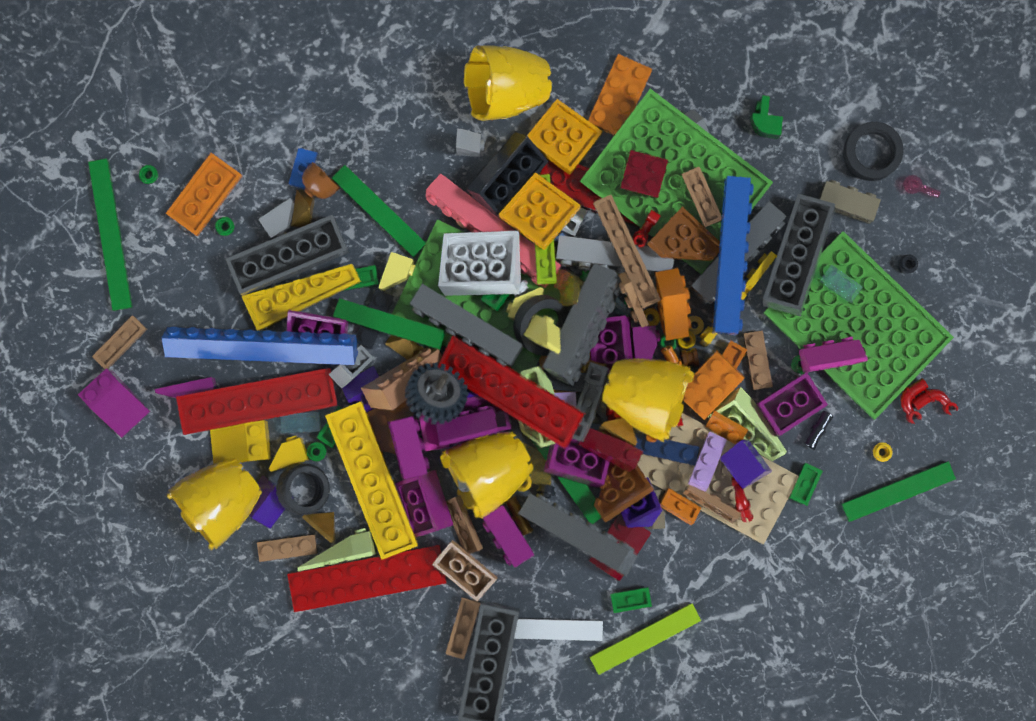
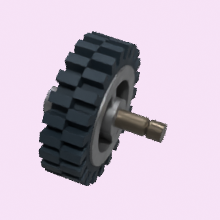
M429 363L425 364L424 368L422 365L419 366L412 373L405 388L406 403L408 406L412 405L410 408L412 413L417 410L416 416L420 418L423 414L425 416L423 421L426 422L429 418H432V424H436L437 420H439L440 424H444L445 421L449 423L453 418L456 419L467 402L468 392L466 390L468 387L467 384L463 385L465 382L464 378L458 379L460 375L458 372L452 374V367H449L448 371L445 370V364H441L440 368H438V363H433L432 367Z

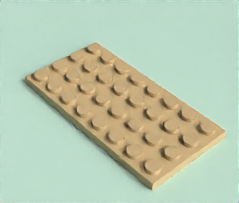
M682 413L683 426L672 427L669 440L700 447L699 457L709 431L714 434L716 433L705 427L706 425ZM727 440L721 456L734 447L735 444ZM642 454L637 464L645 477L650 479L651 484L664 491L668 488L672 489L702 507V512L763 545L799 477L761 456L772 472L744 488L746 498L751 504L750 510L753 514V520L749 522L748 518H746L747 522L745 523L741 520V516H739L738 520L732 524L683 494L685 488L689 485L688 482L695 467L694 465ZM719 459L706 492L718 496L720 501L726 505L731 504L735 507V490L732 484L733 476Z

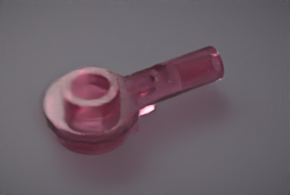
M910 175L903 181V188L909 194H916L920 191L936 198L940 196L941 191L923 185L922 180L916 175Z

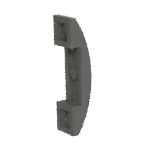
M590 362L584 378L585 385L576 407L585 414L572 439L584 441L598 410L609 368Z

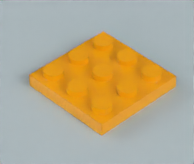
M556 99L527 136L548 160L570 175L596 143L603 131Z
M535 172L499 213V217L541 249L545 250L580 210L581 205Z

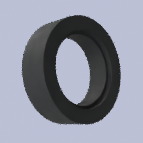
M867 122L860 125L848 136L843 148L844 162L849 171L856 177L866 181H878L889 176L900 165L904 153L903 142L897 131L882 122ZM867 134H876L883 137L888 142L891 150L890 160L887 165L879 169H870L862 165L857 159L855 151L859 138Z
M548 295L534 296L525 301L518 309L513 323L516 340L525 349L540 356L549 355L551 350L536 344L524 335L533 315L541 309H554L558 316V328L561 331L570 313L569 308L564 303Z

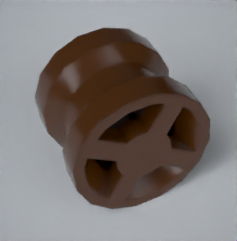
M692 348L690 351L680 350L683 366H699L696 348Z

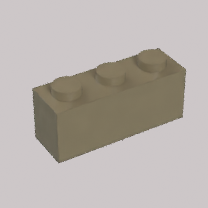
M834 180L826 181L822 185L818 197L820 200L835 203L836 213L868 224L874 221L881 199L876 198L875 194L868 192L863 194L858 192V189L855 187L847 186L846 188L840 186V183Z

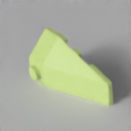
M741 387L731 392L714 410L747 428L748 431L743 440H749L758 453L770 461H774L786 454V449L754 400Z
M366 528L355 530V535L347 537L299 566L298 571L376 554L371 531L367 532Z

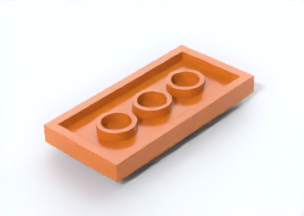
M618 54L588 121L597 128L615 136L636 108L652 69Z
M210 153L166 214L198 237L243 175L213 153Z

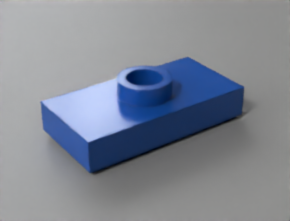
M298 148L289 185L302 189L306 188L302 182V176L305 169L312 162H316L317 152Z

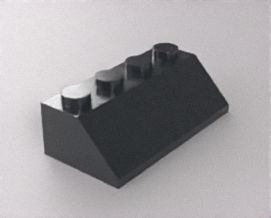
M514 132L467 190L477 202L500 218L499 213L533 174L535 172L538 174L549 161L528 136Z

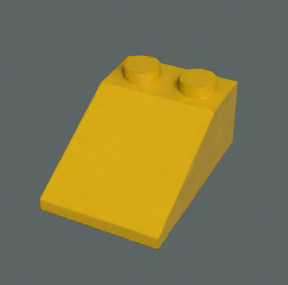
M254 421L210 430L213 464L233 458L237 459L240 463L272 459L268 421Z

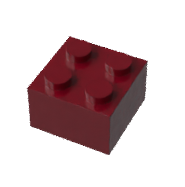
M630 150L620 188L658 198L668 160Z

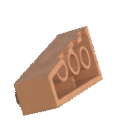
M429 347L424 348L417 355L363 386L361 389L370 407L393 410L407 400L405 399V388L412 373L421 365L424 368L427 363L431 367L433 363L439 364L442 358L440 351Z

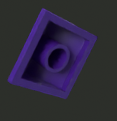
M374 366L358 374L342 388L349 404L353 405L362 401L366 413L375 408L370 407L361 388L380 377Z
M741 440L720 457L722 463L742 489L772 472L771 468L749 440Z
M262 475L257 482L261 495L249 516L271 529L285 508L278 500L276 484Z
M653 490L622 511L621 514L628 528L651 527L662 512V507Z

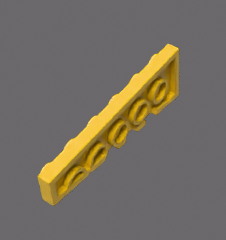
M772 251L768 255L764 253L758 260L760 265L757 269L752 268L747 274L746 278L748 280L745 292H742V300L745 299L747 293L750 292L777 257ZM713 325L712 327L708 326L699 336L701 338L699 343L703 347L708 346L717 335V333H712Z
M349 264L304 279H298L287 284L242 296V299L257 331H260L287 318L288 310L300 312L360 283L361 280L354 265Z

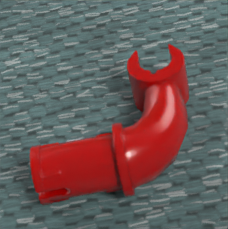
M650 211L642 227L633 235L634 244L638 245V247H643L647 243L651 228L660 218V215L655 211Z
M923 378L906 387L901 395V406L906 413V420L911 424H915L912 420L913 415H916L918 420H922L921 414L918 411H914L912 400L915 399L916 395L928 388Z
M925 389L923 394L912 400V405L917 411L928 403L935 402V400L942 403L943 411L946 414L951 415L949 406H953L954 410L958 411L957 404L951 402L945 392L939 389Z
M732 477V484L735 490V508L741 513L740 516L743 522H747L746 518L750 522L753 520V514L750 510L751 504L746 498L744 489Z

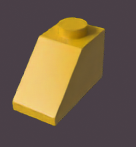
M297 435L286 438V442L281 444L269 467L270 472L309 460L303 438H297Z

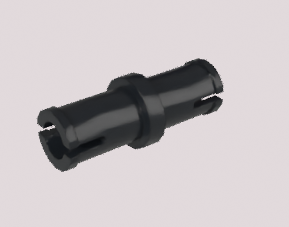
M822 411L816 424L811 427L812 431L806 442H804L807 447L813 450L816 449L818 442L822 436H825V430L834 417L832 414Z

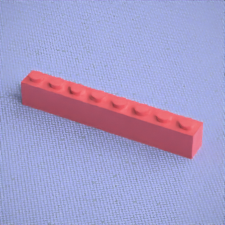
M441 173L426 189V199L433 206L437 205L447 217L451 216L460 227L467 228L471 233L516 231ZM519 233L521 273L527 274L537 285L535 245ZM555 261L557 274L560 270L561 265ZM539 284L538 286L546 288L548 284Z

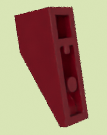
M591 428L584 441H579L578 445L628 473L636 468L643 454V451L629 443Z

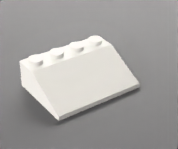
M519 231L444 234L438 287L445 296L519 294L521 279Z

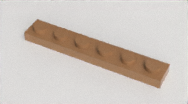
M612 195L593 202L617 256L633 285L642 309L661 301Z

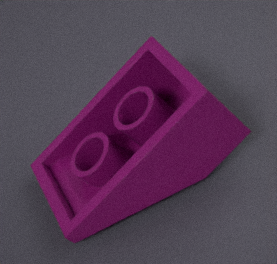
M107 368L78 394L88 407L121 438L151 412L115 372Z

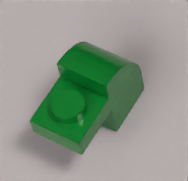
M762 95L760 100L756 102L755 112H758V114L753 113L750 117L751 127L761 137L779 139L782 132L783 116L768 115L770 96Z

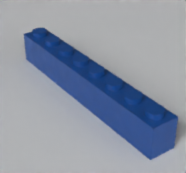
M727 176L725 178L712 333L737 335L739 331H742L743 319H740V311L744 310V300L741 299L742 292H745L746 280H743V272L746 273L747 261H744L745 253H748L749 249L746 234L750 233V222H747L748 215H751L752 203H749V195L752 196L753 184H750L751 178Z

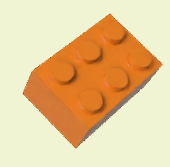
M678 268L655 272L656 290L661 301L657 302L658 312L666 341L689 337L688 329L691 328V321L687 314L691 312L687 300L690 299L688 288H684L686 286L684 275L680 276Z
M716 350L694 373L692 382L687 385L683 401L705 420L745 379V376Z

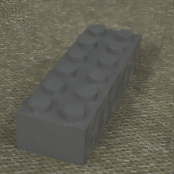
M801 194L797 195L763 297V306L801 317L835 213V203Z
M770 201L750 221V233L746 234L749 249L748 253H745L744 261L750 262L760 252L757 248L760 247L762 249L772 239L770 234L773 233L775 235L785 224L783 220L787 216ZM718 257L688 289L703 305L707 303L712 304L715 301Z
M330 215L228 257L225 260L239 294L244 296L348 254L349 251L334 216Z
M594 263L560 331L561 351L559 354L550 351L543 365V368L552 378L570 386H573L580 379L581 369L583 365L587 364L590 357L589 353L592 347L596 346L598 335L605 328L609 313H612L614 310V302L617 296H620L622 293L618 285L621 280L614 270Z
M424 284L420 286L410 303L415 314L422 318L425 316L429 317L430 323L436 327H445V331L448 334L462 337L463 342L470 346L475 345L480 348L478 351L487 356L495 357V361L503 366L508 365L512 367L523 349V345Z
M530 493L519 512L521 516L625 576L628 575L638 557L633 553L635 549L621 540L617 543L618 539L605 531L601 534L602 530L589 522L584 524L585 520L572 512L569 513L563 507L551 502L540 494L534 496Z
M485 601L481 602L459 712V721H498L520 608Z

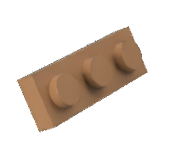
M700 166L681 174L704 227L720 221L722 216Z
M626 272L619 274L621 282L618 285L621 292L627 294V297L624 299L628 308L632 307L633 309L630 313L634 322L638 321L642 328L649 325Z
M132 315L92 357L104 369H109L145 333L147 328Z
M763 331L743 334L745 349H747L746 356L752 389L759 390L773 387Z
M688 485L683 492L684 495L732 524L738 520L741 514L733 505H726L721 502L718 496L708 494L694 486Z
M461 495L447 500L446 504L462 548L469 554L483 549Z
M315 534L257 543L259 562L318 554Z
M462 597L445 654L460 659L465 658L481 602Z

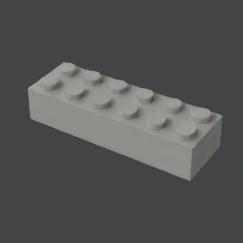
M559 235L556 262L561 267L570 268L571 266H578L579 270L587 271L596 263L616 271L618 275L625 272L611 242ZM635 245L649 275L654 276V279L655 272L673 269L674 258H661L650 247H638V245Z

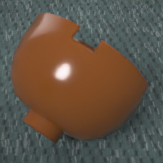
M314 162L303 173L302 182L306 187L304 191L311 198L316 196L319 199H327L340 188Z

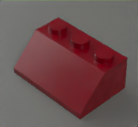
M621 513L615 517L606 531L618 539L617 543L621 540L634 548L633 553L636 555L651 535V532L644 527L628 528ZM590 556L588 558V561L620 581L624 576L594 557Z

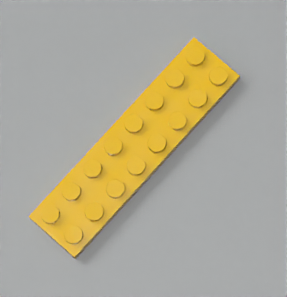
M362 401L325 415L381 559L383 560L418 546Z

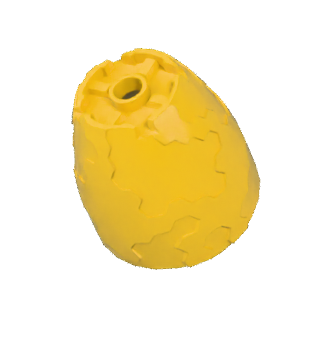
M488 45L475 46L471 52L469 62L466 63L464 68V85L468 90L472 108L471 115L479 121L506 119L545 103L549 99L552 89V82L548 80V76L551 75L548 62L535 54L517 48Z
M624 359L616 361L610 371L609 382L605 386L602 400L610 409L629 422L631 426L664 442L665 439L669 440L671 428L678 425L684 410L682 401L688 383L693 380L694 372H691L690 367L662 360Z
M498 432L496 434L471 438L466 442L446 449L442 452L443 455L440 456L443 467L445 469L448 468L458 487L457 495H461L465 507L472 509L476 518L485 517L507 501L524 483L534 468L532 463L529 465L527 463L530 461V457L523 443L518 438L513 439L516 436L514 432ZM458 480L466 482L470 491H460Z
M235 458L209 465L186 476L169 489V493L166 495L170 500L173 498L182 510L180 513L181 517L195 533L199 532L209 542L208 548L210 550L213 548L217 549L241 527L261 495V490L254 478L247 470H241L243 466Z

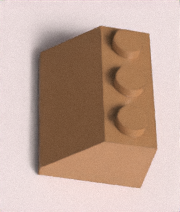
M453 540L433 563L437 569L476 601L498 579L497 576Z

